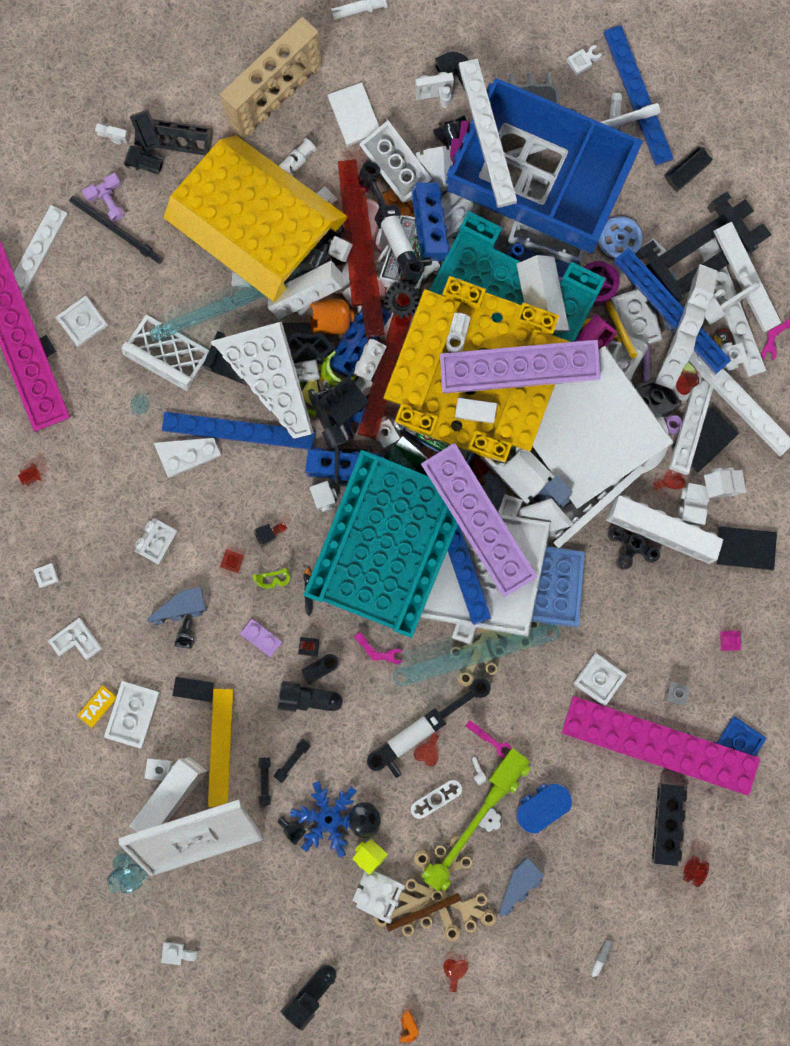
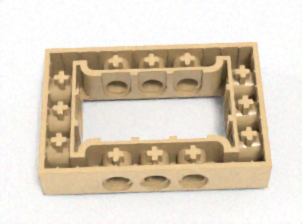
M303 17L219 94L227 124L242 138L246 135H251L259 122H265L272 110L276 111L285 98H290L294 94V89L298 85H304L308 80V76L312 72L315 74L321 68L319 32ZM284 53L289 54L286 58L281 57ZM270 66L275 67V69L272 71L267 70V68ZM286 77L293 78L291 81L284 80ZM256 79L262 80L258 84L253 83ZM274 89L279 90L277 94L271 93ZM260 102L266 103L264 106H258Z

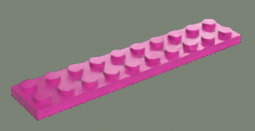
M0 242V346L33 431L37 432L71 417L4 246Z
M575 696L572 697L561 732L562 734L747 796L750 795L760 762L758 757Z

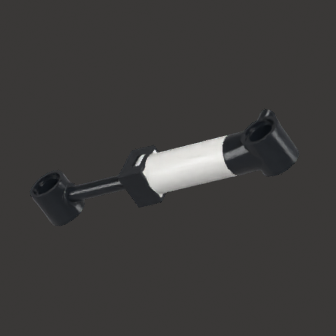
M367 161L363 163L357 181L362 187L371 188L379 205L374 219L378 228H383L401 268V279L404 283L409 281V285L412 283L416 285L424 272V266L432 265V259L416 258L399 220L401 213L397 204L386 205L376 183L380 167L372 161Z
M478 678L472 682L469 692L442 711L438 712L434 708L370 753L367 758L368 767L373 771H380L388 766L395 778L401 776L402 773L394 763V760L445 726L446 723L443 719L474 697L483 698L487 696L491 690L489 682L486 679ZM479 682L483 683L486 687L485 692L482 694L477 693L475 690V686ZM375 755L382 758V764L378 767L373 766L371 763V758Z

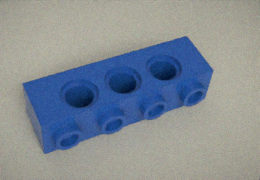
M417 182L411 190L420 257L421 259L431 258L432 261H443L450 251V245L446 239L447 226L444 225L443 219L445 211L441 205L442 192L439 190L438 183Z
M366 301L336 347V354L330 359V367L342 375L352 377L355 366L363 353L364 346L369 339L376 340L391 314L380 304Z
M322 448L308 449L305 469L307 477L335 479V450L329 452ZM339 450L338 480L349 481L360 452L353 451L349 454ZM371 453V454H374V455H376V456L381 457L380 454ZM325 460L332 461L327 467L322 465ZM343 462L351 463L348 468L341 467Z

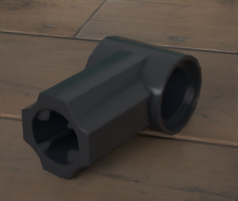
M130 146L123 164L128 168L131 166L136 168V170L142 169L159 175L164 160L161 157L145 153L139 147Z
M327 654L301 669L308 684H311L338 669L340 660L334 654ZM329 657L335 659V666L333 668L326 666V659Z

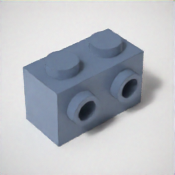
M556 475L533 499L539 503L552 498L558 507L562 509L571 500L568 496L573 491Z

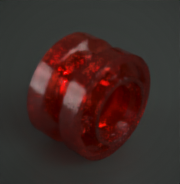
M693 855L684 868L683 881L689 883L692 880L693 886L700 887L708 875L710 863L705 860L700 862V858Z

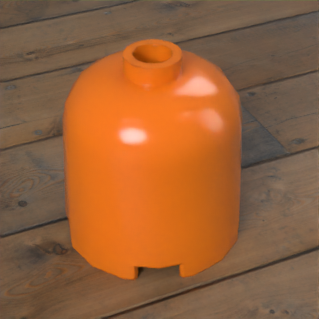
M319 299L310 304V309H313V316H310L312 334L322 333L324 336L341 335L348 331L350 322L354 321V312L349 309V305L343 299Z

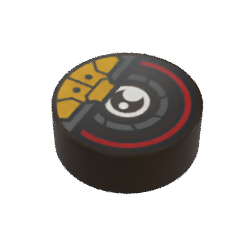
M721 328L714 333L712 340L721 348L720 345L732 342V334L729 330Z

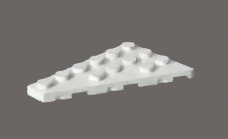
M282 321L211 341L212 345L220 351L223 358L231 364V367L240 378L247 382L254 394L259 396L261 402L269 411L274 413L282 426L287 428L288 433L293 438L314 433Z

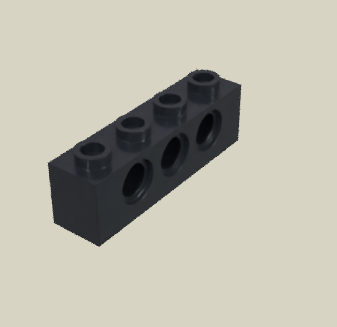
M658 783L651 862L654 864L678 866V862L682 860V850H679L680 842H683L684 831L681 830V825L685 821V810H683V802L687 800V790H684L685 786ZM671 799L676 802L673 810H669L667 807V803ZM672 819L674 827L667 830L665 823L667 820ZM667 839H671L672 847L666 850L664 842Z

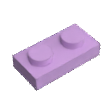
M253 619L249 621L240 633L270 658L282 644L278 638Z

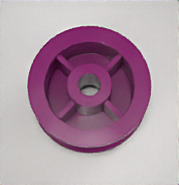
M604 261L588 263L583 268L606 278L593 306L605 305L606 301L612 300L611 298L615 296L619 288L620 279L618 272L612 265Z

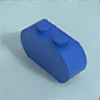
M543 783L536 788L537 793L533 796L528 794L520 800L521 804L516 809V819L520 827L529 833H539L569 812L572 806V798L565 787L555 783L548 785Z

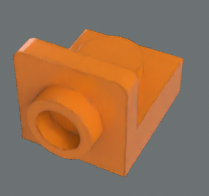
M410 1009L402 1012L403 1018L400 1021L404 1030L408 1029L409 1031L399 1036L401 1043L405 1041L406 1043L413 1042L419 1035V1029Z

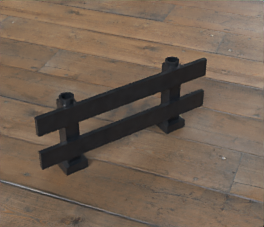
M726 191L714 199L707 207L710 213L716 211L719 215L718 218L661 256H658L654 251L657 248L654 240L640 248L635 255L639 260H643L649 271L680 302L685 298L684 294L690 291L692 280L698 267L677 281L668 269L716 237L714 230L732 222L746 252L749 254L759 248L758 244L772 235L763 223L752 231H749L742 219L754 212L746 199L732 207L728 202L731 196ZM722 250L701 265L720 271L729 265V262ZM630 281L635 290H638L637 287ZM649 301L645 302L653 315L658 312Z

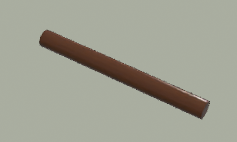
M457 893L386 924L387 930L390 932L461 901V897Z

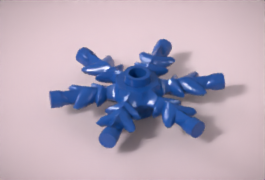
M320 781L314 782L312 785L316 793H311V796L319 801L315 804L321 806L320 812L315 813L312 808L309 811L303 805L301 806L302 811L291 809L290 811L291 817L300 818L299 823L309 820L308 824L313 820L318 823L317 828L310 829L313 831L312 833L304 835V838L308 840L301 848L305 852L313 844L317 848L319 837L323 840L322 833L328 831L331 834L328 841L332 840L330 849L336 848L338 857H343L346 853L342 845H347V842L339 837L343 834L337 832V828L340 825H343L345 830L348 827L351 829L349 824V814L343 818L340 816V811L347 810L345 806L354 803V800L350 798L357 791L352 786L345 794L343 791H340L339 801L335 799L336 805L330 807L327 804L330 798L326 799L328 789L325 788L322 791ZM326 816L332 817L331 823L325 821Z

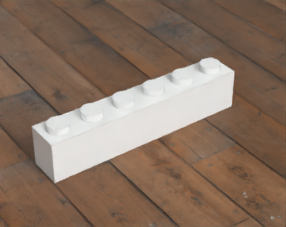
M619 495L612 500L606 521L708 564L717 561L723 539L717 537V534L700 530V527L697 525L686 524L680 518L667 516L664 511L653 510L647 504L634 502L625 495Z

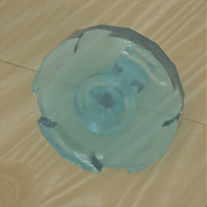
M119 854L113 859L114 870L109 874L107 884L112 893L120 890L122 894L132 892L142 886L144 879L147 880V873L139 864L132 863L128 855ZM120 861H127L126 865L117 867Z

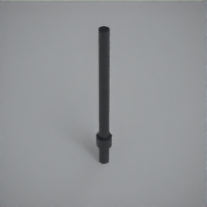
M75 196L70 198V203L137 248L140 254L146 258H151L158 264L163 262L164 258L155 253L149 245L142 244Z

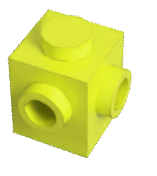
M370 839L366 843L362 841L355 849L357 853L352 859L370 875L380 866L388 854Z

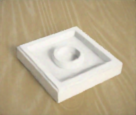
M86 295L55 317L77 347H80L109 326Z
M595 652L573 684L601 705L606 706L627 675Z

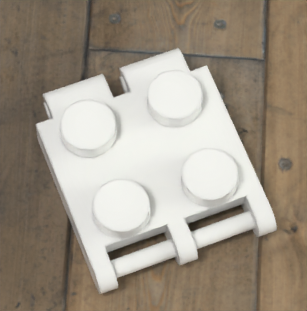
M364 871L359 883L364 888H357L352 901L357 903V908L387 923H391L392 919L390 918L394 908L398 906L399 902L397 901L402 889L404 890L406 886L379 872L374 871L369 875ZM397 887H398V891H397V893H396V895H395V898H394V900H393L392 898H393L394 893H395V891H396V889H397ZM390 904H392V905H391V908H390V910H389V912H388V915H387V917H386L385 915H386V913H387V911H388V908H389Z

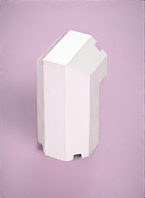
M511 446L506 462L481 456V459L526 505L530 502L528 498L532 501L543 487L555 477L531 452Z

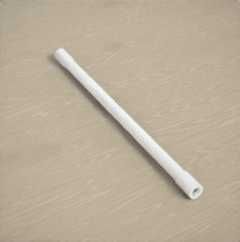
M655 103L600 123L614 128L639 119L658 115L661 111L659 104ZM533 144L528 155L548 148L539 144ZM523 147L505 153L517 158Z

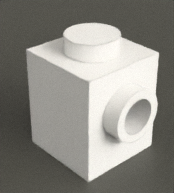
M328 481L309 487L318 511L327 512L333 509V505H336L335 500L338 498L335 489H330Z
M147 759L145 779L163 781L172 769L173 761Z

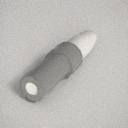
M605 940L601 952L596 958L591 974L593 977L598 976L608 958L607 955L613 944L608 940Z

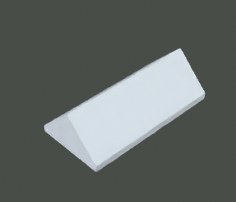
M389 120L359 144L370 160L380 167V173L402 203L412 200L411 190L417 182L431 183L433 180Z
M536 255L517 263L524 303L559 315L553 334L568 332L569 327L555 258Z

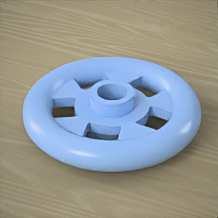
M617 216L608 219L598 242L601 250L608 257L616 259L627 248L635 254L641 248L643 236L640 227L635 221L628 217ZM617 224L619 229L612 232L610 227ZM626 225L633 230L630 234L624 229ZM622 235L624 239L619 240L617 236ZM611 236L612 243L607 244L605 237ZM630 239L635 240L633 247L627 245ZM615 246L623 247V252H616Z

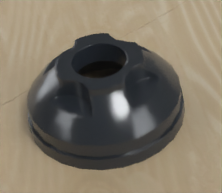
M361 802L352 807L349 814V824L356 836L366 839L377 834L381 825V817L378 809L373 804ZM370 813L373 814L375 819L373 824L368 820Z

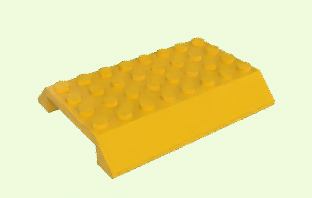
M237 135L220 139L170 195L164 214V219L274 303L287 289L284 281L330 228L336 232L348 218L344 213Z

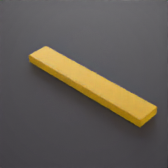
M214 689L208 807H217L228 803L233 689Z

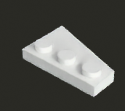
M214 438L154 443L168 478L221 457Z

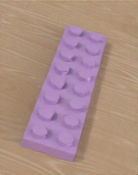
M598 340L440 354L443 394L601 380Z
M455 443L421 463L504 598L537 578L531 565Z

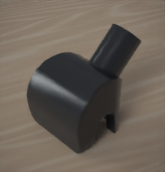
M184 619L183 627L179 629L176 635L175 647L193 648L194 632L190 630L191 620Z
M284 817L279 818L277 821L284 828L283 833L293 845H296L306 833V830L295 821L289 823Z

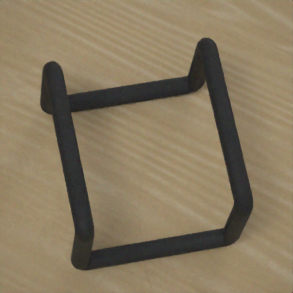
M338 445L335 446V483L337 486L347 487L348 484L340 483L338 480L339 450L344 453L361 452V450L371 453L372 448L370 445L367 446V449H340Z

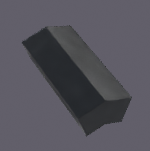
M697 146L667 172L664 177L668 184L678 192L705 169L713 159L707 154L705 148Z

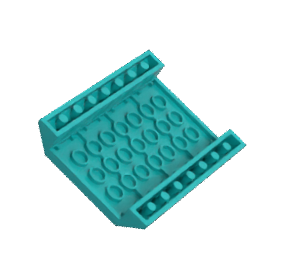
M361 450L303 596L318 602H326L392 628L394 632L412 638L458 526L457 521L429 476Z

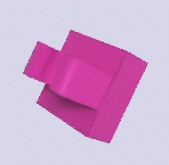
M720 631L721 651L741 650L740 631Z

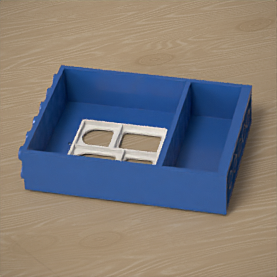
M495 77L493 84L489 83L486 91L499 138L501 139L506 134H515L526 140L519 157L514 158L504 153L506 163L522 170L521 176L514 188L517 203L497 208L473 118L470 123V131L465 133L462 140V148L456 152L454 165H450L446 175L448 176L446 179L448 184L447 191L593 254L643 141ZM533 144H539L562 155L555 173H549L526 162ZM530 174L548 180L550 183L542 200H537L522 192Z

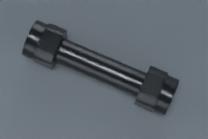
M302 739L298 743L296 751L285 765L274 774L273 777L279 782L283 783L289 776L287 773L303 753L306 754L311 747L305 740Z
M270 757L259 758L258 768H261L259 805H271L268 768L271 767Z

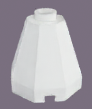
M446 146L423 150V155H420V152H416V158L433 179L431 183H438L441 192L447 191L448 184L446 179L448 176L446 175L450 165L453 166L450 158L451 146H449V150L446 149Z

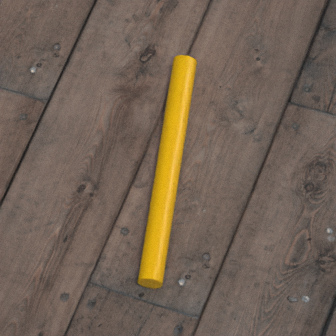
M606 301L605 307L630 358L634 359L637 357V353L612 302Z

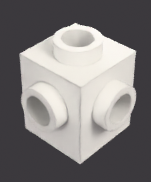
M732 342L720 345L721 350L731 360L724 367H727L728 371L738 368L739 363L748 361L743 342L732 345Z
M385 416L376 421L377 425L373 427L375 439L378 442L380 441L384 448L403 437L400 431L402 429L401 425L396 423L393 417L387 419Z

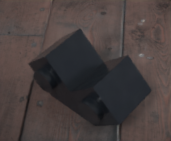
M293 333L287 339L293 363L308 352L321 365L335 348L322 333Z

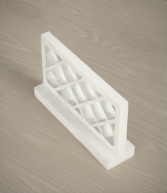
M145 315L128 342H125L121 347L124 356L187 392L191 387L192 381L202 368L209 352L208 349L148 315ZM147 321L155 325V331L145 333L144 326ZM168 332L171 334L172 340L161 342L159 334ZM157 334L159 343L148 345L146 337ZM144 337L145 346L137 347L133 344L136 339ZM181 341L187 343L188 349L177 351L175 343ZM173 344L175 352L164 354L162 346ZM160 347L162 355L153 356L150 354L149 349ZM199 350L205 353L202 359L193 360L192 352ZM189 353L191 361L180 363L178 355ZM176 356L178 364L170 366L166 363L165 358ZM192 365L194 371L190 376L182 372L181 367Z

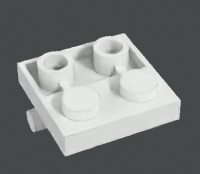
M441 72L436 76L429 77L424 75L415 79L416 100L439 97L441 106L447 108L451 102L453 91V74Z

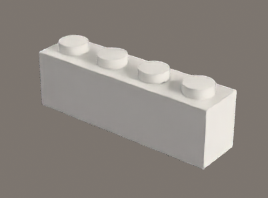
M329 261L284 284L287 289L275 303L268 298V309L278 319H281L341 289L342 273L332 261Z

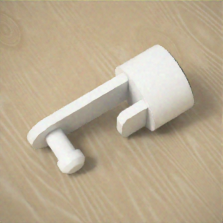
M747 273L740 274L738 280L742 282L746 289L722 305H719L717 300L725 295V291L721 289L713 294L706 308L704 319L709 325L725 316V310L760 288V284H752Z

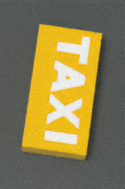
M102 685L77 716L93 728L116 701L117 696Z

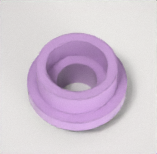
M677 415L668 416L665 419L668 432L671 434L678 433L682 419ZM671 421L676 422L677 426L675 428L670 426Z

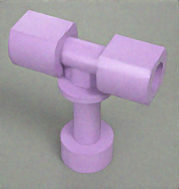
M113 173L103 178L105 182L96 187L92 184L83 189L82 192L88 202L98 197L100 200L104 199L110 210L108 216L112 222L123 218L125 214L121 207H116L111 198L112 190L122 185L117 175Z

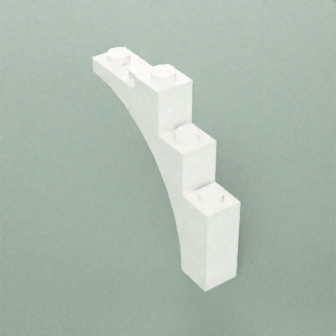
M699 265L692 280L679 325L655 383L670 389L674 388L694 350L696 336L704 322L706 308L714 294L717 270Z

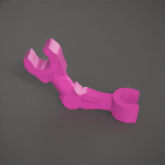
M790 318L767 332V344L761 353L762 359H765L766 353L770 352L772 354L771 360H775L777 356L776 346H774L776 335L790 328Z
M360 632L354 636L372 660H387L395 664L402 663V660L394 658L395 653H402L401 649L375 652V649L368 644Z
M471 720L465 725V727L485 742L488 741L495 746L500 757L504 758L506 756L501 753L503 746L509 750L511 749L508 743L499 744L487 732Z

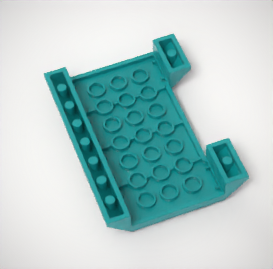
M468 211L459 227V233L429 291L442 295L448 278L451 276L484 288L488 294L522 305L524 300L517 270V263H520V261L494 249L502 227ZM573 262L570 263L562 282L559 281L569 331L553 334V336L570 342L575 341L606 278ZM495 313L491 317L495 323H499L503 319L499 313Z

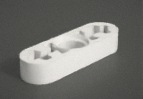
M450 780L418 799L411 806L412 815L417 819H422L461 794V784L456 780ZM449 784L457 785V793L453 794L450 792L447 794L449 799L445 800V796L440 789L444 788V791L450 789ZM435 793L440 794L442 797V801L438 805L432 804L430 800L431 796ZM427 798L428 804L433 809L428 810V807L423 809L424 813L422 815L420 813L415 814V806L417 804L423 806L426 804L423 800Z

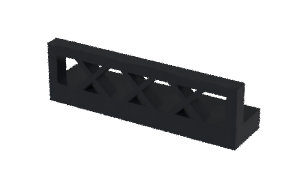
M152 119L158 134L165 135L169 139L166 144L162 143L163 145L160 149L205 156L209 152L212 128ZM135 131L134 145L142 146ZM178 137L184 138L188 144L184 147L179 146L175 139ZM196 140L205 141L204 150L197 149L193 143Z

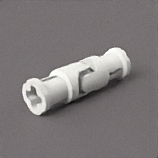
M305 138L298 149H294L279 167L293 176L306 162V158L312 152H315L317 148L310 140Z

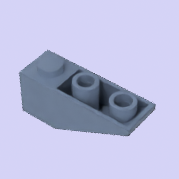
M198 587L179 592L147 618V622H153V625L164 624L166 619L172 618V621L183 620L185 615L191 614V617L202 616V612L207 611L203 588Z
M527 857L511 872L498 910L500 917L503 915L508 916L514 910L513 905L517 901L522 902L529 895L527 892L532 887L534 889L543 882L541 878L544 875Z

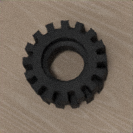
M403 280L398 283H393L385 295V307L389 308L388 312L390 314L394 313V317L400 315L399 318L403 319L404 316L408 318L410 314L413 315L417 310L421 294H418L419 289H415L413 283L409 285V281L403 283ZM399 293L407 294L410 303L406 306L399 305L396 302V295Z

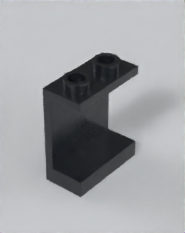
M217 331L214 340L226 337L225 333ZM211 345L203 364L204 368L247 386V382L240 378L231 367V364L223 358L220 351Z

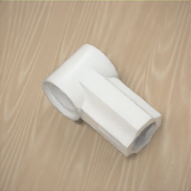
M454 313L446 345L450 353L462 352L471 319L466 314ZM458 340L461 344L458 347H453L450 345V342Z

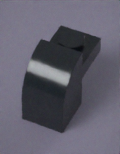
M448 52L435 58V67L438 73L446 72L452 73L453 76L456 75L465 91L459 63L469 61V59L458 52Z

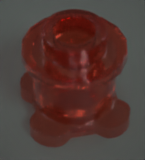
M33 462L30 463L31 467L25 470L20 469L18 477L22 485L26 484L29 487L31 483L37 480L43 481Z

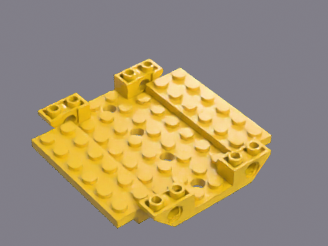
M451 276L448 278L442 295L424 289L384 395L385 400L401 405L395 422L419 434L450 445L455 443L460 449L501 462H506L511 446L530 452L555 384L476 391L473 395H468L465 392L443 394L440 354L450 353L446 345L454 313H462L471 317L462 352L570 342L553 336L559 315L526 303L519 305L486 293L484 288ZM499 313L503 319L501 322L495 323L492 321V315ZM458 340L450 342V345L453 347H458L461 344ZM458 398L497 403L494 424L455 418ZM454 421L462 423L460 431L452 430L451 424Z

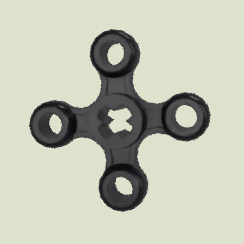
M613 526L608 530L607 536L611 541L623 544L624 553L616 560V565L619 569H629L633 564V556L635 554L642 555L648 563H654L660 558V551L657 548L645 545L644 536L637 533L628 535L620 526Z

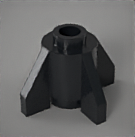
M465 115L456 118V120L439 122V127L433 129L435 137L446 147L451 146L452 138L459 139L461 121H467Z

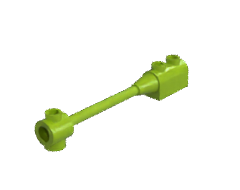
M513 748L507 752L488 779L493 786L484 801V805L443 863L428 864L421 874V877L424 878L423 881L438 892L441 889L445 891L451 883L448 879L450 877L448 868L490 808L497 804L509 792L514 793L520 785L517 780L521 775L525 777L531 769L528 766L530 761Z

